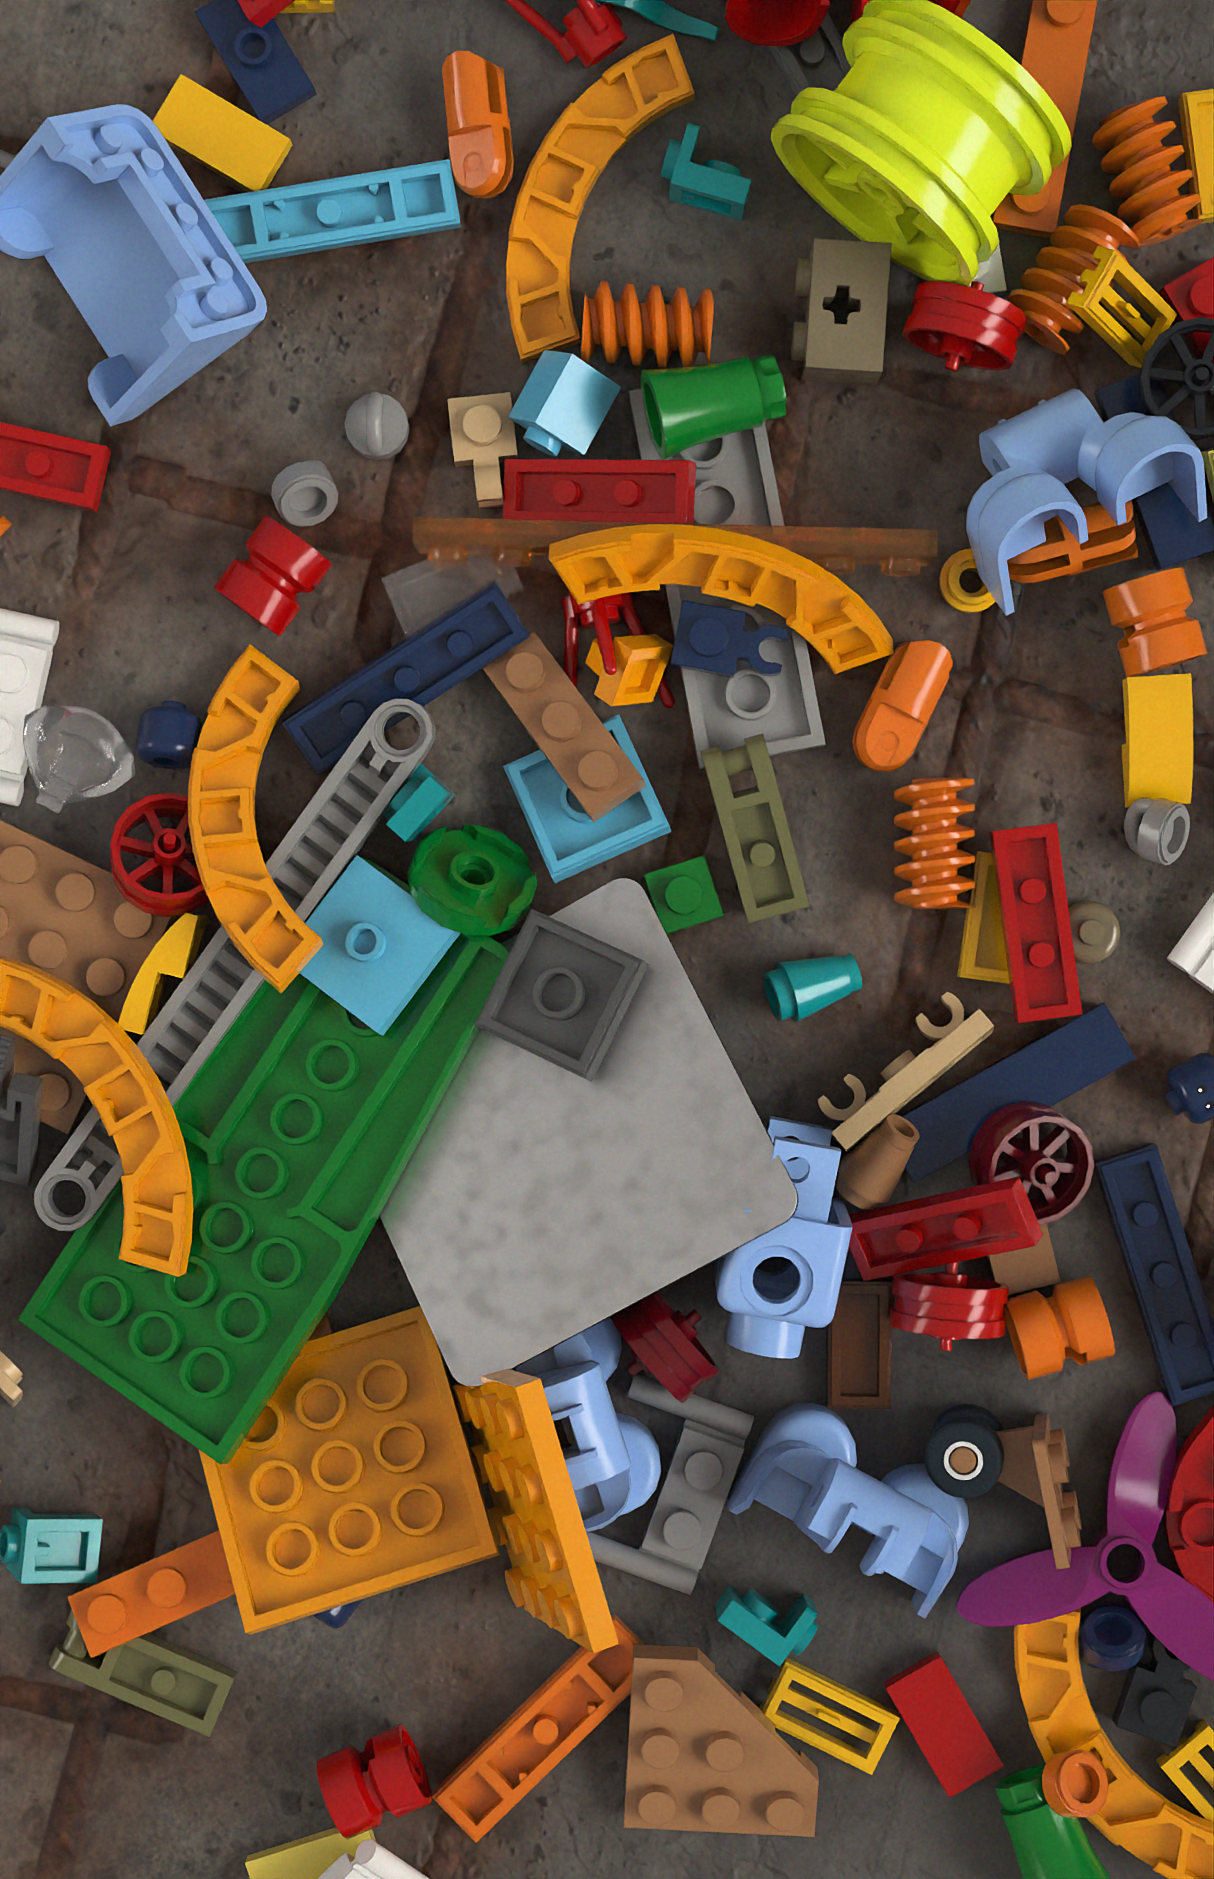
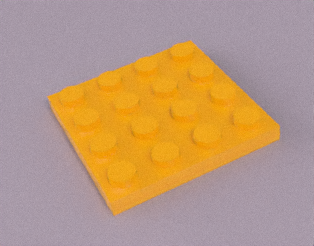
M421 1306L307 1341L228 1464H219L199 1450L244 1630L249 1635L500 1555L444 1358Z
M505 1369L480 1376L483 1383L482 1386L471 1387L459 1382L457 1385L451 1386L462 1423L469 1421L476 1446L469 1449L479 1483L481 1485L488 1484L494 1507L487 1509L496 1543L498 1546L506 1545L512 1568L505 1570V1580L516 1607L524 1606L525 1611L530 1613L533 1618H538L546 1623L549 1628H554L565 1635L567 1639L575 1641L592 1653L619 1644L541 1378Z

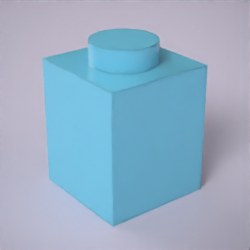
M544 350L508 418L527 430L523 437L527 443L550 456L557 457L560 450L585 455L621 387L574 354Z

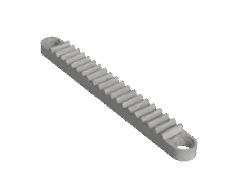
M392 699L384 702L373 712L266 862V868L288 905L304 923H306L325 898L337 879L343 874L352 858L363 847L367 837L375 830L382 816L390 809V802L408 783L412 774L430 751L435 740V724L431 714L422 705L409 699ZM400 712L413 715L420 726V736L417 742L411 748L405 750H397L391 747L384 736V727L387 720L392 715ZM222 925L137 1043L138 1048L158 1076L172 1107L265 981L234 946ZM92 1106L42 1176L34 1192V1206L38 1216L47 1226L58 1231H72L83 1227L94 1216L121 1179L120 1176L124 1174L113 1135H108L94 1106ZM72 1180L83 1188L86 1199L83 1210L80 1213L67 1215L59 1211L55 1206L53 1190L59 1181Z

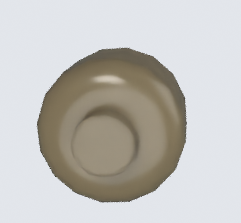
M1094 901L1074 902L1068 905L1075 961L1080 964L1099 963L1108 958L1118 946L1120 938L1119 921L1113 911L1104 904Z

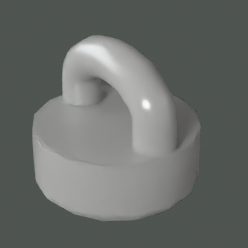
M372 392L354 401L347 411L345 419V430L348 440L355 451L365 458L374 460L391 458L401 451L408 440L410 428L407 414L400 403L389 395Z
M319 460L297 462L286 467L276 476L272 484L271 496L280 517L290 525L305 527L318 524L329 517L338 504V491L325 464Z
M1140 798L1135 800L1128 808L1124 820L1125 839L1130 849L1144 860L1162 865H1169L1180 857L1185 848L1190 829V817L1186 807L1182 803L1166 799Z

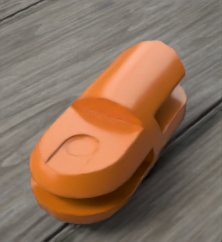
M455 51L446 57L442 66L447 118L446 127L452 175L456 185L465 193L476 198H493L506 189L512 179L514 166L504 69L470 51Z
M1130 500L1125 503L1127 522L1117 526L1100 502L1081 507L1086 517L1089 539L1082 544L1078 543L1058 515L1045 521L1046 541L1007 560L1010 579L1017 583H1036L1063 575L1069 577L1138 558V549L1134 541L1136 539L1134 521L1132 520V501Z
M930 640L900 643L894 649V654L890 656L854 730L852 745L855 755L868 769L880 772L893 771L903 766L912 756L948 682L949 672L953 666L950 652L941 643Z

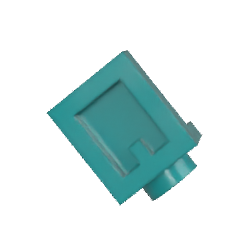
M687 123L682 141L671 138L661 171V177L671 180L669 201L742 221L752 180L741 177V171L737 167L722 161L706 160L704 166L693 163L699 142L700 126Z
M420 763L408 783L390 802V809L384 814L389 820L386 825L405 842H414L456 794Z
M12 1507L10 1525H3L0 1531V1561L2 1564H6V1569L21 1584L97 1583L103 1519L97 1514H34L27 1507Z
M729 1585L715 1604L717 1621L779 1667L790 1652L795 1656H799L809 1645L818 1629V1624L814 1622L818 1614L815 1603L804 1593L799 1596L781 1622L776 1619L780 1611L768 1599L753 1589H749L743 1595L733 1586Z

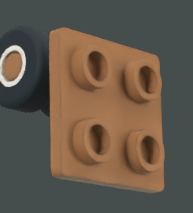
M960 1404L944 1411L933 1424L925 1449V1467L932 1482L948 1495L958 1498H973L986 1493L999 1481L1044 1507L1056 1569L1070 1568L1071 1548L1081 1546L1079 1530H1082L1076 1492L1063 1491L1062 1483L1069 1482L1067 1467H1070L1063 1428L1052 1430L1048 1413L1035 1414L1034 1426L1004 1430L997 1417L981 1406Z

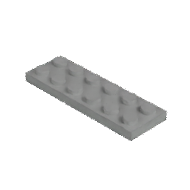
M642 389L631 390L628 396L640 460H662L656 451L649 430ZM763 421L761 427L732 433L696 445L664 459L690 460L696 463L694 526L717 528L749 535L789 550L765 421ZM664 584L674 639L676 638L683 600L746 612L743 631L755 632L758 628L766 625H776L788 631L786 642L766 640L759 646V653L762 659L782 665L781 673L777 676L760 675L752 670L748 662L737 660L733 678L680 668L699 770L705 769L700 751L716 746L720 747L721 752L745 745L744 738L762 733L769 756L824 746L826 743L807 643L801 635L786 625V618L758 603L751 607L730 599L701 593V587Z

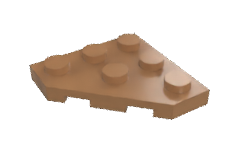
M633 1644L624 1828L815 1837L819 1786L817 1766L801 1750L796 1752L775 1731V1724L741 1690L736 1693L715 1672V1664L698 1647Z

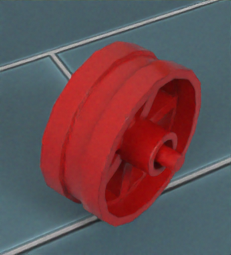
M927 281L919 283L912 301L914 308L912 314H909L902 336L907 342L918 349L940 359L947 360L945 369L957 372L959 365L983 370L1001 371L1010 369L1013 365L1018 350L1016 342L1023 334L1028 318L1021 309L1009 301L983 291V283L972 281L969 287L950 282Z
M171 792L148 795L130 805L115 823L110 842V865L113 882L126 901L145 913L163 917L184 915L185 913L195 911L209 902L198 869L186 860L195 858L192 844H186L185 837L190 830L188 823V796ZM170 816L182 820L176 829H163L158 818ZM146 822L154 840L153 843L126 836L133 828ZM120 851L151 859L127 874L121 862ZM155 874L157 878L163 880V893L147 890L139 885V883ZM181 874L197 886L188 892L173 894V880L177 879Z
M958 1262L946 1264L945 1271L893 1275L891 1292L894 1294V1306L890 1307L889 1324L891 1327L903 1331L939 1338V1350L952 1351L953 1340H961L962 1338H1000L1006 1332V1318L1003 1315L1004 1304L1008 1303L1009 1286L994 1280L969 1277L965 1273L958 1272Z

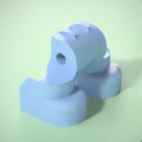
M1072 388L1048 401L1043 399L1038 402L1037 406L1008 420L1002 419L998 421V425L983 431L979 435L982 462L993 477L983 483L972 497L967 509L966 532L979 577L1006 616L1015 612L1007 560L1046 541L1045 521L1058 515L1079 544L1089 540L1086 517L1080 505L1064 484L1079 477L1097 492L1098 501L1117 526L1127 522L1126 502L1165 483L1170 485L1198 522L1207 518L1205 470L1201 452L1181 426L1166 416H1146L1142 413L1129 412L1114 416L1103 423L1088 398L1079 389Z
M610 1317L516 1367L517 1372L541 1378L553 1421L559 1419L562 1421L568 1442L571 1443V1446L562 1449L586 1532L601 1529L613 1522L618 1516L627 1514L645 1504L656 1490L661 1474L659 1445L650 1429L634 1417L615 1413L606 1381L617 1368L622 1352L621 1334Z
M812 1402L798 1403L777 1412L763 1429L728 1493L726 1503L729 1511L737 1515L748 1509L753 1500H756L791 1519L802 1532L815 1541L821 1550L827 1554L832 1553L839 1544L850 1524L870 1535L875 1534L876 1536L859 1565L862 1573L872 1576L874 1573L883 1574L885 1571L916 1588L917 1590L911 1602L917 1615L926 1618L955 1573L958 1551L969 1526L968 1505L965 1499L954 1497L941 1491L930 1479L923 1463L902 1465L887 1473L881 1482L855 1468L857 1464L856 1443L847 1425L840 1416L825 1406Z

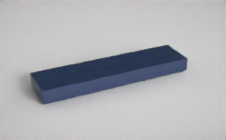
M493 580L282 719V724L317 775H320L338 763L373 712L384 702L392 699H409L425 706L531 635L496 581ZM400 712L392 715L385 724L384 732L411 714Z
M1097 1004L1083 1012V1015L1072 1018L900 1115L911 1122L920 1135L904 1168L910 1180L915 1183L969 1153L973 1139L983 1123L1002 1107L1022 1101L1044 1103L1051 1107L1136 1059L1106 1004Z
M1150 1143L1094 1161V1170L1167 1398L1170 1400L1171 1405L1175 1406L1213 1394L1214 1323L1157 1144Z

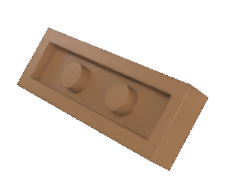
M533 632L530 634V637L483 667V670L594 823L646 785L634 765L537 634Z

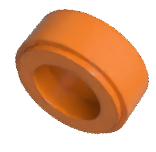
M1069 1750L1058 1752L1047 1761L1042 1774V1788L1046 1801L1057 1814L1065 1818L1090 1817L1099 1812L1105 1804L1108 1795V1779L1103 1765L1095 1755L1085 1750Z

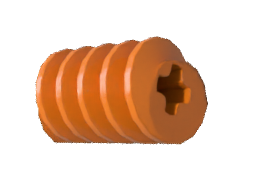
M1165 96L1144 99L1114 111L1100 121L1098 125L1101 128L1092 138L1093 145L1097 150L1109 151L1102 158L1100 165L1105 174L1118 175L1111 182L1109 191L1114 198L1127 199L1119 207L1117 214L1122 222H1137L1131 230L1139 239L1140 246L1154 245L1196 227L1204 221L1203 219H1188L1186 214L1202 200L1200 194L1180 195L1178 191L1179 187L1193 177L1192 171L1190 169L1171 171L1170 164L1185 152L1183 146H1163L1161 142L1164 137L1176 128L1175 122H1154L1153 115L1168 104Z
M1082 204L1070 207L1064 216L1065 225L1056 227L1050 236L1051 246L1042 248L1036 256L1037 268L1027 269L1020 279L1023 289L1012 290L1006 301L1021 309L1028 319L1024 332L1042 346L1062 355H1065L1070 347L1059 334L1061 328L1076 334H1080L1084 328L1081 320L1073 313L1074 310L1066 302L1072 292L1082 294L1086 287L1079 279L1085 269L1096 270L1098 263L1092 258V255L1097 246L1116 250L1127 263V259L1117 249L1119 245L1138 250L1141 247L1137 236L1120 219L1101 209ZM1111 280L1109 286L1112 288L1114 284Z
M601 280L593 299L587 298L585 291L581 360L589 363L597 346L602 345L608 365H615L623 347H628L632 364L636 367L641 366L648 349H653L659 368L667 367L674 351H679L683 367L693 366L699 352L705 354L707 364H709L714 314V298L711 289L703 288L695 306H690L685 287L677 286L670 303L665 304L660 286L652 284L644 302H639L634 284L626 282L619 300H613L608 281Z
M914 779L912 784L894 791L895 801L912 807L911 810L894 817L895 826L912 832L911 836L894 842V850L896 852L912 857V861L895 867L894 875L913 883L912 887L894 894L895 902L914 909L976 908L974 905L957 900V894L976 887V880L957 874L958 868L975 862L974 854L957 849V843L975 836V829L957 823V817L975 810L974 803L957 798V791L975 785L974 779Z

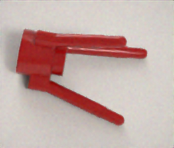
M504 0L516 13L556 47L566 64L579 57L585 68L593 67L615 52L628 38L621 28L623 23L610 4L596 3L595 0H576L578 6L562 20L568 29L565 35H563L526 1Z
M570 591V596L561 599L565 620L563 671L575 687H577L578 629L580 618L583 628H595L604 670L608 675H614L617 672L614 645L609 625L620 621L618 611H621L631 636L646 635L633 606L631 592L602 597L578 605ZM663 673L657 692L663 705L666 708H672L675 704V699Z

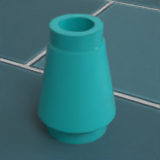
M848 953L842 956L835 955L777 962L775 970L763 974V986L769 1007L776 1020L783 1021L791 1018L793 1022L797 1023L850 995L851 992L861 990L862 978L854 956Z

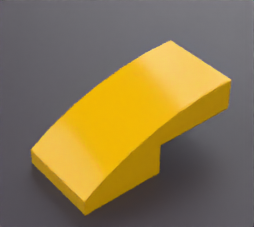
M1191 673L1127 677L1123 679L1126 743L1121 745L1125 808H1129L1135 800L1140 798L1166 799L1182 804H1191L1193 779V697Z
M185 913L154 946L133 981L118 1021L123 1030L141 1035L147 1031L157 1017L167 975L184 978L198 959L208 916Z

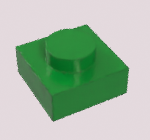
M705 855L644 874L653 907L667 934L724 916Z

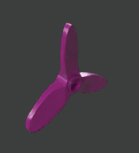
M1153 1391L1144 1395L1133 1406L1126 1418L1115 1445L1105 1489L1102 1533L1094 1539L1092 1544H1081L1079 1547L1071 1548L1070 1568L1056 1569L1052 1547L1011 1558L979 1574L966 1584L959 1593L955 1604L959 1615L965 1620L980 1626L1004 1627L1031 1624L1068 1614L1108 1592H1113L1125 1597L1145 1627L1162 1645L1182 1662L1214 1682V1603L1188 1581L1157 1563L1156 1554L1152 1548L1167 1505L1170 1478L1176 1461V1417L1171 1402L1164 1393ZM1117 1545H1132L1138 1558L1137 1566L1133 1573L1124 1578L1112 1577L1106 1565L1108 1554Z

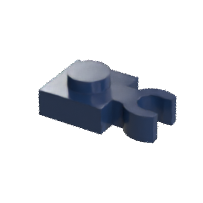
M683 600L670 666L733 678L737 660L748 662L752 670L760 675L777 676L781 673L782 665L762 659L759 653V646L766 640L786 642L788 631L776 625H766L758 628L755 632L743 631L746 612Z

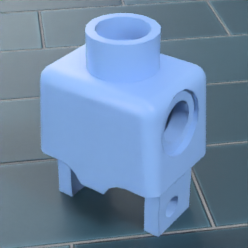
M769 1116L766 1130L774 1143L772 1160L779 1155L798 1192L799 1202L797 1210L788 1222L717 1259L714 1273L718 1302L725 1310L729 1311L724 1336L726 1343L748 1353L790 1359L800 1355L806 1326L822 1328L827 1326L834 1317L853 1225L844 1201L833 1197L841 1149L830 1146L831 1132H833L832 1127ZM786 1136H794V1137H797L799 1140L789 1139V1138H784V1137H786ZM742 1208L745 1213H747V1212H752V1211H753V1210H749V1209ZM770 1257H784L790 1260L783 1269L776 1272H764L756 1268L763 1260Z

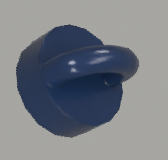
M1114 1604L1099 1606L1091 1610L1083 1619L1081 1626L1080 1643L1084 1662L1090 1667L1112 1672L1127 1670L1135 1666L1143 1657L1146 1638L1144 1624L1138 1615L1126 1607Z

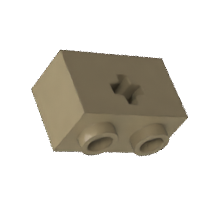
M814 238L809 258H798L795 297L806 298L805 322L794 321L791 360L802 361L801 380L877 385L883 373L891 243ZM833 300L844 301V310L849 314L845 324H834V313L829 311Z

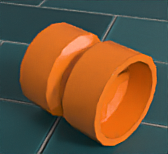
M1183 567L1143 576L1113 586L1102 592L1111 626L1123 629L1125 634L1117 643L1126 678L1168 668L1208 654L1199 620L1187 617L1185 612L1193 602Z
M1089 1275L1056 1284L1051 1297L1045 1298L1035 1290L1008 1298V1303L1004 1304V1317L1006 1318L1011 1343L1019 1366L1027 1381L1062 1371L1064 1361L1068 1358H1072L1081 1366L1112 1357L1115 1354L1114 1340L1108 1316L1096 1284Z

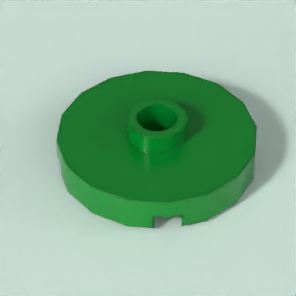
M463 824L462 830L446 832L448 826L434 829L418 842L407 873L410 894L421 911L439 925L465 935L491 936L511 930L526 917L537 887L536 873L532 875V871L528 867L530 859L522 847L503 833L481 825Z

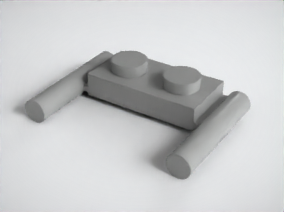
M636 1374L630 1382L626 1395L627 1398L683 1417L685 1421L639 1549L592 1532H586L594 1561L691 1595L699 1569L703 1566L744 1451V1443L751 1430L754 1416L695 1394L684 1403H681L659 1381Z

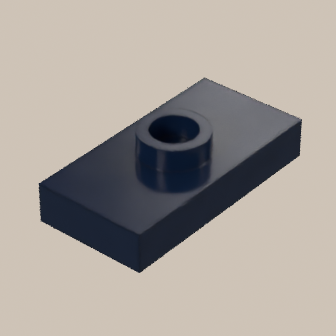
M212 0L194 11L258 120L267 125L317 95L313 84L274 19H271L263 27H258L248 20L237 0Z

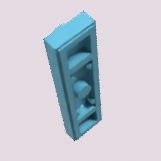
M450 159L204 200L244 264L461 228Z

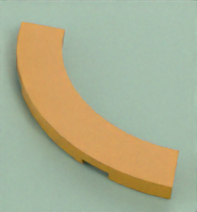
M674 34L640 48L606 70L598 81L591 85L574 103L571 102L546 134L528 167L516 199L509 228L506 260V295L512 333L521 364L540 358L544 350L559 351L581 343L570 294V261L578 220L587 197L598 177L612 158L633 136L669 111L694 101L695 92Z
M646 524L614 527L584 533L549 545V560L578 605L622 593L660 590V584L701 587V593L730 599L751 607L758 603L786 618V625L801 635L819 652L834 674L894 654L893 638L879 617L857 593L838 577L813 561L784 547L749 535L691 525Z
M249 644L229 669L214 694L207 710L208 716L202 727L197 748H194L188 783V823L192 850L200 878L217 919L234 946L249 964L281 994L323 946L322 938L300 919L275 885L262 857L255 824V792L263 752L273 728L285 708L299 692L300 686L298 680Z
M9 957L0 958V1026L28 1039L52 1058L62 1061L85 1086L83 1090L97 1110L108 1135H113L124 1175L120 1176L124 1218L119 1259L177 1277L186 1274L193 1229L191 1172L184 1139L174 1109L158 1076L141 1050L121 1026L94 1001L68 983L37 967Z
M1080 1608L1068 1614L1040 1622L1014 1625L1015 1669L1020 1694L1031 1733L1045 1763L1058 1752L1085 1750L1095 1755L1105 1769L1108 1779V1795L1105 1804L1099 1812L1085 1818L1117 1847L1118 1845L1122 1846L1138 1859L1151 1865L1155 1872L1168 1879H1214V1822L1190 1813L1150 1787L1116 1751L1096 1717L1083 1681L1079 1659Z

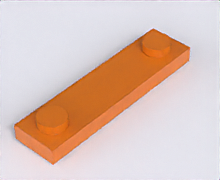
M1031 0L1020 65L1045 90L1059 109L1070 130L1072 141L1098 0ZM1070 151L1060 166L1051 169L1052 174L1039 193L1030 196L1008 193L992 213L991 219L998 230L1050 239L1051 234L1057 227Z
M616 1614L611 1618L619 1644L596 1653H592L581 1646L433 1790L432 1798L476 1843L631 1693L633 1644H645Z

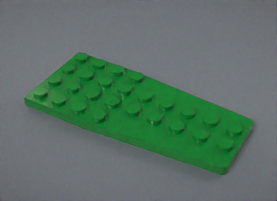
M362 858L410 894L409 885L370 860ZM460 933L383 1036L375 1032L300 973L281 994L265 980L173 1106L186 1147L193 1194L192 1243L186 1274L177 1277L119 1259L124 1218L122 1182L120 1179L94 1216L83 1227L76 1229L17 1320L217 1463L228 1464L338 1294L480 1028L474 1024L510 950L489 936Z

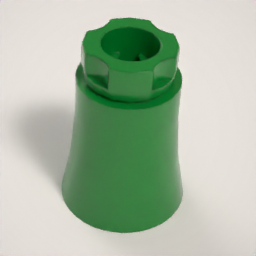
M772 354L750 360L747 356L718 363L683 368L646 369L641 372V389L645 414L654 446L662 460L696 445L732 433L761 427L763 421L779 419L786 415L787 399L785 386L776 359Z
M1046 1763L1035 1764L1025 1769L1016 1770L998 1781L995 1790L1002 1805L1000 1814L1011 1839L1022 1879H1111L1093 1850L1079 1819L1065 1818L1057 1814L1046 1801L1042 1788V1774Z

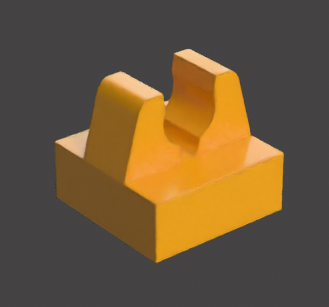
M657 634L614 637L613 645L617 672L614 675H608L604 670L597 638L593 639L585 663L600 677L594 695L611 707L653 702L674 646Z

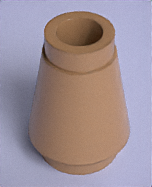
M888 1115L883 1123H880L839 1161L838 1174L835 1181V1186L839 1193L853 1205L865 1210H873L879 1203L890 1201L914 1149V1145L920 1138L916 1127L899 1115Z

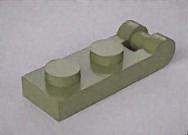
M763 733L744 738L745 745L721 752L720 747L716 746L700 751L748 923L810 906ZM752 770L756 786L732 793L728 776Z
M71 1608L66 1620V1624L70 1627L64 1643L56 1644L49 1660V1666L62 1675L210 1737L238 1671L149 1633L107 1651L103 1662L90 1658Z

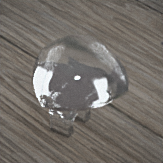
M48 704L25 715L22 737L33 781L40 792L35 802L59 814L64 804L90 800L117 790L135 776L132 749L114 725L99 713L78 706Z

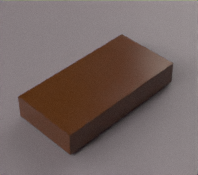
M842 1279L835 1314L832 1321L826 1326V1406L828 1409H891L892 1327L889 1324L890 1307H892V1281L890 1279H873L863 1281V1279Z

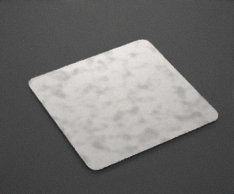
M620 878L613 880L549 916L640 958L649 964L592 1082L480 1028L380 1214V1218L452 1376L459 1383L466 1386H482L483 1383L480 1376L505 1369L513 1370L783 1225L793 1217L798 1207L799 1197L797 1189L779 1155L772 1160L774 1143L646 891L640 884L631 879ZM519 934L501 943V945L511 951ZM742 1208L749 1209V1210H753V1211H752V1212H746V1213H745Z

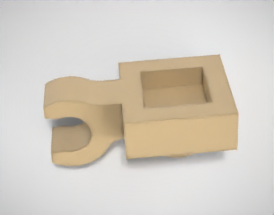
M511 392L447 399L455 467L474 465L479 509L502 507L503 488L500 462H505V459H518L514 421L508 418L513 408Z

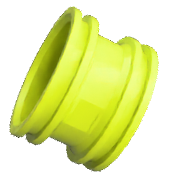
M869 0L864 7L862 17L854 21L844 33L842 46L846 59L851 66L850 71L833 91L816 87H808L802 90L792 102L791 114L780 118L772 128V144L786 169L801 187L827 213L860 240L865 242L891 243L890 261L922 279L969 286L978 273V263L988 261L1000 242L997 228L990 216L1008 193L1030 196L1042 190L1052 174L1051 169L1061 165L1072 147L1070 130L1059 109L1035 79L998 44L968 22L928 0Z

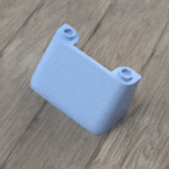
M116 104L47 117L0 175V250L19 259H31L44 255L109 358L99 362L91 370L88 377V389L110 427L133 420L251 333L264 319L267 305L260 287L157 126L139 109L129 105Z

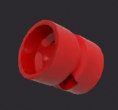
M265 515L245 543L250 554L248 559H233L213 589L267 629L281 637L301 609L296 597L299 592L312 593L333 564L297 535Z
M402 1724L369 1737L366 1740L365 1750L361 1752L350 1745L319 1758L316 1762L318 1781L325 1804L336 1828L347 1840L380 1826L385 1812H390L399 1818L432 1802L431 1788L424 1764L411 1735Z

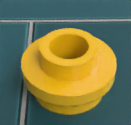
M972 549L956 552L945 562L939 575L941 594L951 607L960 612H981L989 608L995 600L982 580L981 588L978 592L968 593L961 588L959 583L961 573L964 571H974L978 574Z

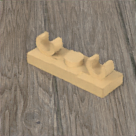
M946 992L941 996V1001L952 1013L951 1022L944 1027H936L922 1013L917 1016L916 1024L922 1035L937 1042L930 1048L925 1049L917 1057L910 1049L897 1057L880 1073L887 1082L879 1088L878 1092L866 1101V1091L862 1082L857 1077L848 1074L843 1080L854 1093V1101L850 1107L837 1109L824 1095L818 1099L820 1109L828 1119L834 1122H843L831 1134L846 1154L880 1123H883L888 1115L899 1112L993 1033L994 1025L980 1009L964 1021L962 1003L955 995Z

